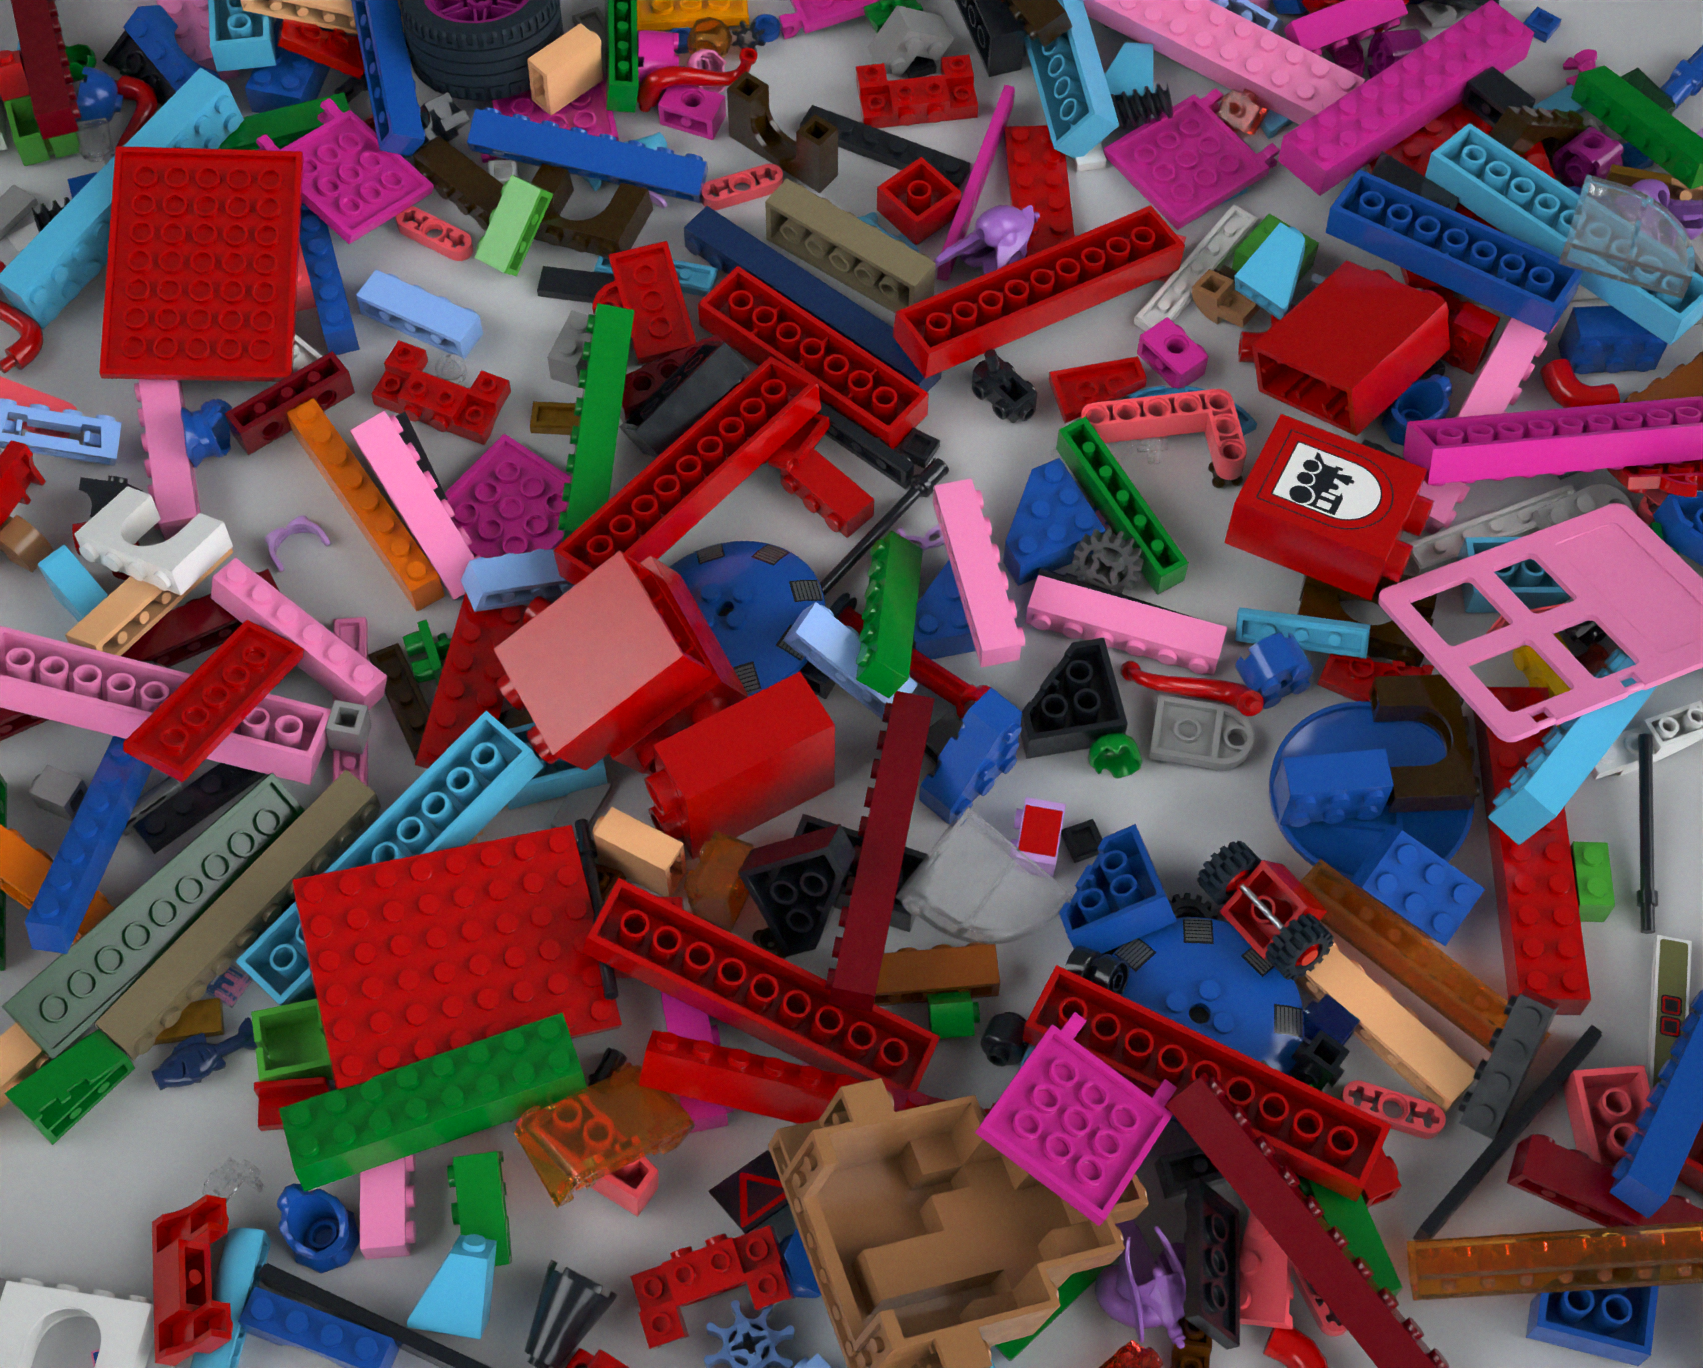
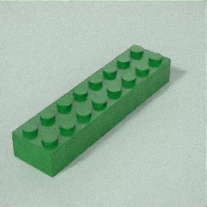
M562 1012L376 1075L365 1083L339 1090L335 1089L279 1108L293 1168L305 1192L589 1094Z

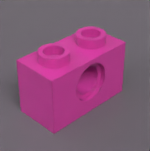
M691 85L668 87L658 104L660 125L714 140L726 117L725 96Z
M1168 317L1141 334L1139 338L1137 354L1172 388H1185V386L1190 385L1205 374L1209 357L1201 345L1195 344L1186 335L1183 328L1175 325Z

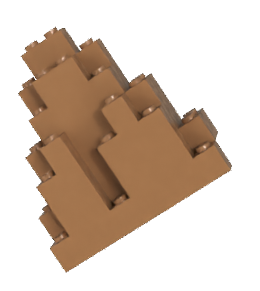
M882 1078L841 1086L819 1120L777 1129L768 1144L847 1368H991L992 1355L990 1348L996 1344L1033 1335L1061 1306L1058 1288L1071 1274L1111 1264L1125 1250L1122 1232L1115 1224L1135 1219L1149 1205L1145 1186L1139 1181L1135 1173L1105 1221L1098 1226L975 1133L987 1116L985 1110L980 1107L976 1095L895 1112L893 1097L889 1091H886Z

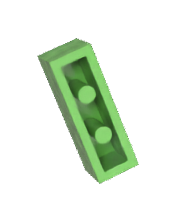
M511 175L510 179L502 187V197L497 208L490 214V224L485 235L480 238L477 244L475 258L503 273L517 277L553 197V193L525 179Z

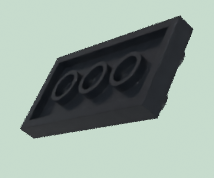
M1198 1178L1187 1182V1198L1184 1203L1187 1218L1186 1232L1184 1234L1186 1245V1265L1184 1266L1186 1299L1183 1303L1185 1319L1228 1350L1240 1347L1239 1210Z

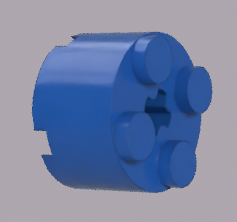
M1277 633L1258 641L1248 649L1251 655L1245 660L1240 656L1235 664V668L1245 685L1259 692L1263 697L1264 709L1274 707L1281 701V698L1291 693L1297 695L1304 692L1311 685L1308 679L1313 673V666L1292 633H1288L1286 638L1282 633Z

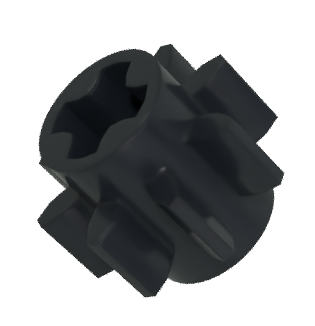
M741 20V30L733 29L731 31L733 35L737 36L731 45H738L742 49L746 47L752 48L757 52L756 45L764 46L766 44L764 40L760 39V35L766 30H758L755 27L756 20L751 25H746L745 21ZM747 31H751L752 38L755 39L750 44H746L745 37L742 36Z

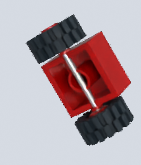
M1234 841L1230 842L1228 848L1225 845L1222 846L1218 854L1214 852L1211 855V861H1206L1203 864L1205 869H1201L1198 873L1200 876L1197 878L1198 885L1217 905H1223L1219 912L1263 959L1271 962L1285 979L1289 980L1291 978L1295 980L1298 975L1300 977L1305 976L1307 970L1311 972L1315 969L1314 965L1317 962L1320 964L1324 960L1322 958L1323 955H1328L1330 952L1329 947L1333 946L1334 943L1332 941L1334 936L1320 922L1328 911L1283 864L1261 860L1242 841H1237V843Z

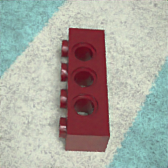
M718 334L709 338H703L682 350L673 351L660 360L646 363L641 368L626 374L620 413L622 422L655 392L706 340L722 342Z
M331 351L224 414L232 435L249 456L292 430L286 412L313 398L324 412L353 395L355 391L348 369Z

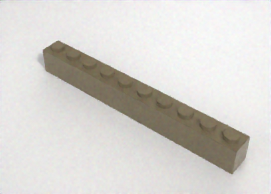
M345 770L95 1022L99 1030L133 1061L139 1055L147 1053L153 1047L155 1038L165 1028L172 1027L179 1020L181 1012L191 1002L200 999L205 993L207 985L217 975L224 974L231 966L232 960L242 950L248 949L255 942L257 934L267 924L275 922L280 916L283 907L291 899H295L292 880L322 873L329 866L331 858L340 849H345L352 843L355 834L363 825L371 823L376 818L381 808L376 793L349 771Z

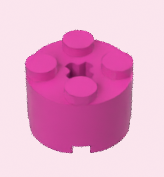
M637 30L638 80L640 86L642 80L652 71L666 66H679V55H675L674 50H678L679 33Z

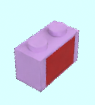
M1026 797L1024 809L1017 808L1013 828L1020 829L1018 840L1011 839L1008 859L1014 860V873L1053 879L1066 804Z

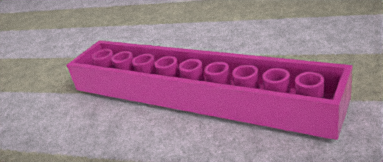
M1490 0L1284 135L1278 161L1321 196L1376 159L1381 154V151L1385 152L1389 148L1391 149L1427 123L1461 102L1469 80L1492 66L1503 74L1527 57L1534 31L1495 1Z
M1703 397L1407 422L1403 457L1407 462L1428 469L1424 481L1432 486H1443L1451 482L1474 483L1476 480L1484 479L1501 481L1506 479V477L1520 476L1532 478L1538 474L1563 475L1571 471L1593 472L1595 469L1604 468L1620 470L1626 466L1639 465L1651 467L1658 463L1681 464L1683 461H1703Z

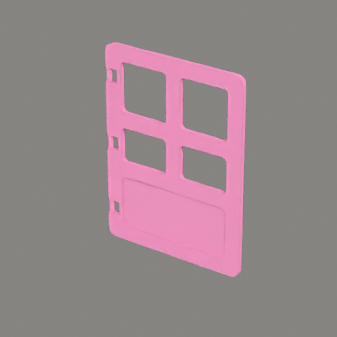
M1620 503L1604 506L1384 588L1379 593L1378 603L1381 608L1493 733L1505 742H1517L1537 734L1540 730L1552 725L1557 726L1625 699L1628 695L1640 690L1645 691L1703 668V578L1628 506ZM1528 559L1535 560L1574 601L1543 613L1535 614L1528 609L1494 572ZM1463 583H1470L1510 625L1462 644L1450 646L1411 603ZM1585 621H1594L1636 665L1603 678H1596L1553 634ZM1528 645L1536 651L1571 690L1519 711L1510 712L1471 671L1469 666ZM1631 677L1637 682L1627 687H1624L1621 681ZM1543 712L1549 717L1539 722L1532 718Z

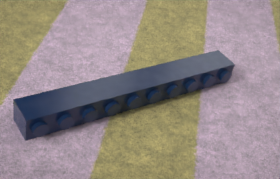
M706 206L684 227L685 247L693 255H699L708 261L712 267L718 268V271L721 270L728 275L737 266L741 267L926 392L941 379L942 372L926 379L923 377L893 338V327L710 207Z

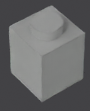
M334 700L325 728L330 748L363 754L372 726L368 706Z
M46 765L42 773L34 778L29 794L39 808L73 821L88 788L81 778Z

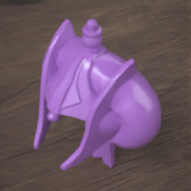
M1657 179L1640 180L1630 186L1625 197H1616V210L1621 221L1627 226H1632L1634 232L1655 246L1669 250L1670 256L1673 258L1679 252L1682 241L1694 240L1703 232V199H1670L1668 186Z
M998 205L990 208L977 219L975 230L972 233L968 234L964 239H960L951 247H947L934 260L936 262L935 269L960 255L962 261L969 267L978 268L982 265L985 275L1025 258L1027 242L1033 231L1034 223L1038 222V218H1040V213H1034L1032 205L1027 206L1023 210L1009 205Z
M1134 1220L1115 1224L1122 1232L1125 1250L1120 1254L1119 1265H1110L1104 1268L1096 1277L1095 1295L1099 1305L1112 1319L1128 1327L1135 1328L1140 1343L1144 1342V1329L1164 1326L1167 1329L1168 1336L1172 1339V1344H1176L1179 1349L1184 1348L1185 1343L1183 1340L1185 1336L1178 1320L1185 1316L1183 1303L1186 1299V1280L1184 1277V1266L1186 1265L1185 1243L1176 1242L1170 1244L1161 1229L1155 1226L1154 1230L1165 1249L1158 1255L1157 1260L1154 1261L1153 1255L1142 1236V1232Z

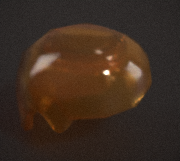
M712 17L701 18L695 22L687 37V49L690 55L700 49L714 50L724 59L730 49L732 35L729 27L721 20Z

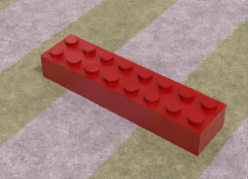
M739 266L732 270L698 303L699 326L712 335L718 334L723 342L758 366L771 356L818 383L820 400L834 406L838 413L849 420L856 421L863 430L874 437L881 438L893 450L904 440L912 428H915L928 415V392Z

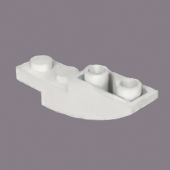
M1701 700L1645 719L1639 727L1622 732L1591 771L1594 780L1614 773L1621 776L1639 769V734H1652L1653 763L1703 739V703Z

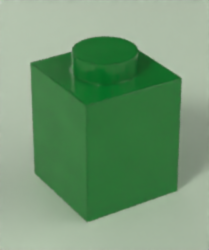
M969 991L927 994L930 1032L940 1036V1039L975 1036L974 1024L980 1023V1010L978 1002L972 1001Z

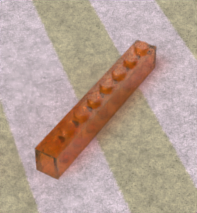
M1320 859L1300 881L1328 911L1320 921L1492 1054L1494 1049L1488 1045L1496 1028L1500 1027L1503 1029L1509 1016L1503 1014L1508 1001ZM1548 1032L1546 1033L1545 1038H1544V1040H1543V1042H1542V1044H1541V1046H1540L1538 1052H1539L1540 1049L1543 1047V1045L1545 1044V1042L1547 1041V1039L1550 1037V1035H1551L1550 1033H1548Z
M1703 1221L1407 1241L1408 1275L1413 1301L1703 1283Z

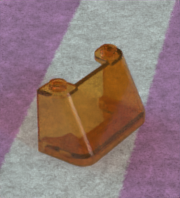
M631 1062L617 1068L612 1073L613 1076L543 1109L540 1105L534 1106L521 1115L523 1121L517 1126L514 1134L557 1208L573 1201L574 1196L572 1193L574 1190L579 1191L585 1187L588 1189L594 1186L598 1179L650 1153L656 1155L662 1152L664 1155L678 1148L695 1128L696 1125L689 1113L668 1092L639 1086L642 1071L640 1064L633 1066Z

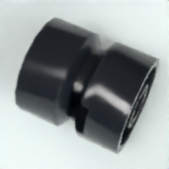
M1081 945L1071 952L1065 965L1066 970L1122 996L1129 978V965L1125 959L1109 954L1102 956L1099 951Z

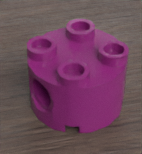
M1418 29L1376 33L1370 41L1367 57H1372L1373 64L1367 65L1370 79L1423 45L1420 31Z
M1588 127L1555 152L1552 160L1553 170L1556 176L1560 173L1563 179L1560 183L1566 187L1575 186L1584 190L1600 188L1601 191L1611 165L1623 166L1621 155L1624 149L1619 141L1611 140L1594 127Z

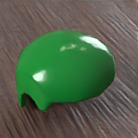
M66 45L65 51L69 59V68L73 81H81L85 76L88 77V75L82 74L84 66L96 67V55L88 45Z
M1111 733L1101 736L1091 744L1088 754L1089 764L1098 774H1101L1103 769H1107L1114 778L1132 775L1141 768L1143 762L1135 740L1131 736L1122 733Z

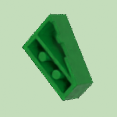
M97 1029L4 1094L24 1118L53 1145L125 1079L135 1067L127 1055L102 1031Z
M503 1151L452 1157L453 1165L447 1166L449 1187H456L457 1202L451 1203L453 1225H460L461 1235L477 1234L485 1239L496 1240L495 1266L511 1264L510 1227L505 1201L507 1191L506 1183L503 1182L501 1162H504Z

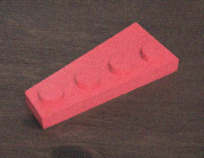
M1250 1211L1240 1247V1324L1292 1330L1293 1317L1289 1314L1290 1300L1294 1299V1284L1290 1282L1291 1264L1294 1263L1252 1211Z

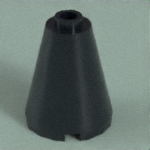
M552 1259L547 1267L524 1351L531 1355L527 1362L537 1368H550L551 1366L559 1368L613 1304L618 1295L613 1291L610 1292L608 1297L600 1294L603 1289L602 1285L568 1267H565L563 1273L555 1270L558 1262Z

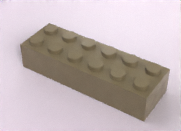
M786 178L765 201L766 239L893 313L934 296L936 262L932 261L927 255L920 254L909 248L902 241L895 240L886 235L876 226H870L851 212H846L833 205L828 199L821 198L808 191L803 185L796 184Z

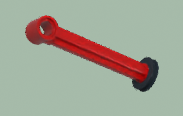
M848 592L843 593L832 604L830 610L836 619L844 625L852 627L860 635L863 630L864 620H862V615L855 611L857 599L856 597L850 598ZM912 648L910 677L954 705L959 718L963 719L968 709L975 704V701L977 702L991 688L987 685L976 687L973 684H968Z

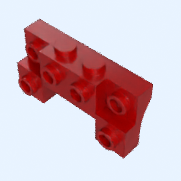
M970 54L941 57L940 69L942 75L888 81L884 63L856 66V84L862 123L874 128L978 118V101L974 88V73Z
M398 340L384 362L385 373L371 393L374 405L398 414L406 411L410 421H420L431 425L437 431H447L485 445L492 433L497 416L511 393L509 380L481 370L470 389L422 372L428 363L426 350Z
M13 440L9 442L0 455V528L18 503L28 505L31 502V499L25 492L31 483L43 486L46 482L34 465L33 453L28 446Z
M206 1194L188 1207L162 1214L152 1221L155 1363L176 1366L195 1352L210 1354L232 1340L233 1322L231 1320L230 1303L212 1300L210 1245L228 1233L229 1217L227 1215L226 1198Z
M768 1225L736 1238H728L726 1233L705 1240L706 1247L695 1251L692 1250V1246L678 1249L670 1253L671 1260L630 1276L641 1310L638 1314L649 1349H657L663 1344L689 1337L680 1307L684 1308L746 1284L757 1311L766 1309L767 1306L783 1300L795 1298L784 1266L774 1226Z

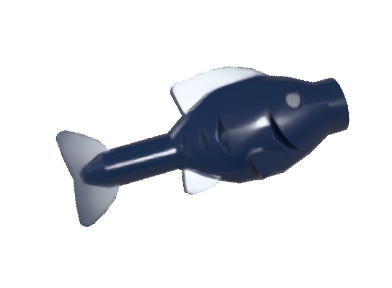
M249 1017L245 1018L238 1029L237 1035L218 1044L207 1043L204 1033L189 1037L180 1042L174 1048L171 1055L157 1069L151 1071L159 1090L201 1083V1080L209 1076L212 1071H218L226 1067V1062L222 1057L242 1047L249 1050L258 1048L254 1042L251 1019Z

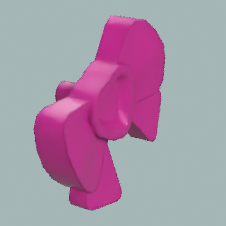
M1585 49L1578 52L1574 58L1569 57L1565 61L1563 69H1578L1580 73L1596 68L1597 51ZM1578 75L1567 78L1566 84L1575 86Z

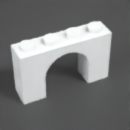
M128 486L75 533L80 546L79 551L89 562L102 564L112 571L125 573L138 581H145L163 591L168 590L178 595H182L233 545L225 523L201 513L196 515L175 536L162 543L151 546L134 545L161 518L150 494Z
M21 1278L20 1283L6 1281L0 1299V1368H31L38 1345L44 1334L56 1323L71 1317H87L95 1320L99 1326L101 1346L94 1368L146 1367L154 1340V1306L151 1304L152 1301L150 1299L137 1295H130L128 1300L115 1298L116 1295L114 1293L94 1289L92 1294L81 1293L79 1288L68 1284H57L56 1288L43 1287V1282L31 1278Z

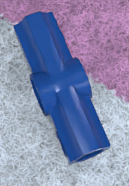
M1703 45L1688 60L1683 59L1673 70L1669 80L1655 93L1653 100L1665 111L1674 112L1690 95L1695 96L1703 87Z

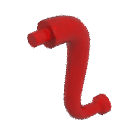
M743 48L739 55L740 65L737 69L728 72L684 66L658 68L649 73L642 80L638 88L637 101L640 104L639 108L643 112H649L651 107L659 103L662 91L671 86H730L745 71L749 73L751 66L757 60L758 54L752 48Z
M126 75L121 76L119 80H115L118 94L123 95L124 100H131L137 103L134 113L116 146L126 144L154 116L158 105L156 93L149 84L143 80Z
M0 261L1 273L6 268V265ZM0 300V320L15 329L21 336L19 340L5 349L7 357L0 361V370L5 374L13 367L22 370L39 354L43 345V332L38 323L29 315Z
M1126 661L1120 668V674L1127 681H1133L1138 685L1156 691L1223 703L1234 707L1245 716H1255L1262 711L1264 706L1261 694L1242 684L1217 679L1147 673L1141 671L1140 666L1134 661Z

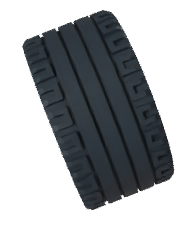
M400 0L408 52L415 74L434 91L441 94L449 92L452 98L489 101L508 98L529 91L531 88L527 59L564 34L560 0Z

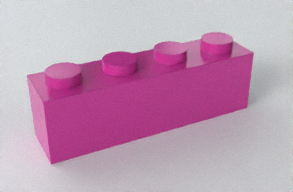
M1345 0L1291 21L1284 28V31L1289 41L1322 56V51L1331 47L1333 51H1337L1348 46V41L1357 37L1359 41L1372 37L1375 35L1374 31L1382 27L1384 31L1401 25L1400 20L1408 14L1403 0Z
M660 991L667 1032L721 1045L717 1024L710 1026L708 1014ZM679 1095L686 1134L729 1126L727 1113L734 1112L733 1108Z

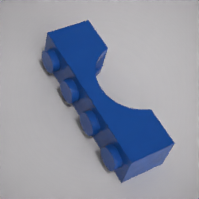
M161 5L137 7L123 26L176 92L200 67L222 80L216 71L197 64L182 51L175 39V31L178 25Z
M256 1286L238 1320L239 1324L248 1334L280 1346L290 1345L307 1350L343 1368H391L400 1350L391 1337Z

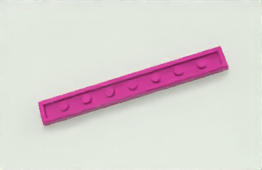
M1004 85L941 253L947 247H951L966 236L1004 134V126H1007L1014 107L1015 89L1013 86ZM958 256L938 267L937 279L949 280Z

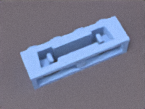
M0 398V448L5 449L9 442L13 440L26 444L32 453L115 466L122 422H116L114 417L108 415H96V418L82 416V412L65 409L63 413L50 411L48 406L41 404H30V407L19 406L16 401ZM27 422V426L74 434H80L81 431H84L83 445H79V440L25 432V436H21L22 423Z

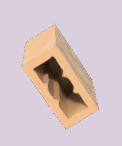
M581 23L527 59L532 100L549 115H553L603 80L601 40L594 31H590Z
M613 807L610 808L606 816L602 815L596 821L592 833L594 834L599 864L622 871L626 878L663 897H671L687 872L684 843Z

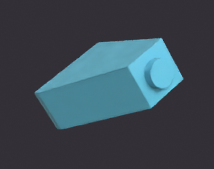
M1125 42L1105 73L1110 94H1114L1117 101H1120L1121 92L1125 91L1129 98H1132L1133 89H1137L1140 96H1142L1144 86H1148L1153 93V44Z
M1280 222L1235 275V290L1279 320L1289 312L1305 253V238L1303 234L1295 227H1287Z
M65 544L38 563L54 597L78 622L108 597V594Z
M477 1234L459 1235L418 1299L407 1320V1327L481 1339L490 1320L497 1241L485 1239Z

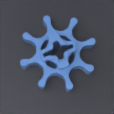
M734 1300L731 1302V1310L736 1320L731 1327L719 1328L713 1322H709L706 1325L707 1334L718 1337L723 1342L720 1352L704 1357L706 1368H712L721 1363L727 1364L731 1368H769L771 1366L793 1368L792 1360L779 1356L776 1352V1347L781 1341L794 1338V1327L790 1325L781 1331H774L768 1327L766 1323L769 1316L773 1313V1305L763 1309L757 1318L749 1319L742 1315L740 1302ZM750 1341L755 1346V1352L749 1354L748 1350L744 1349V1342Z

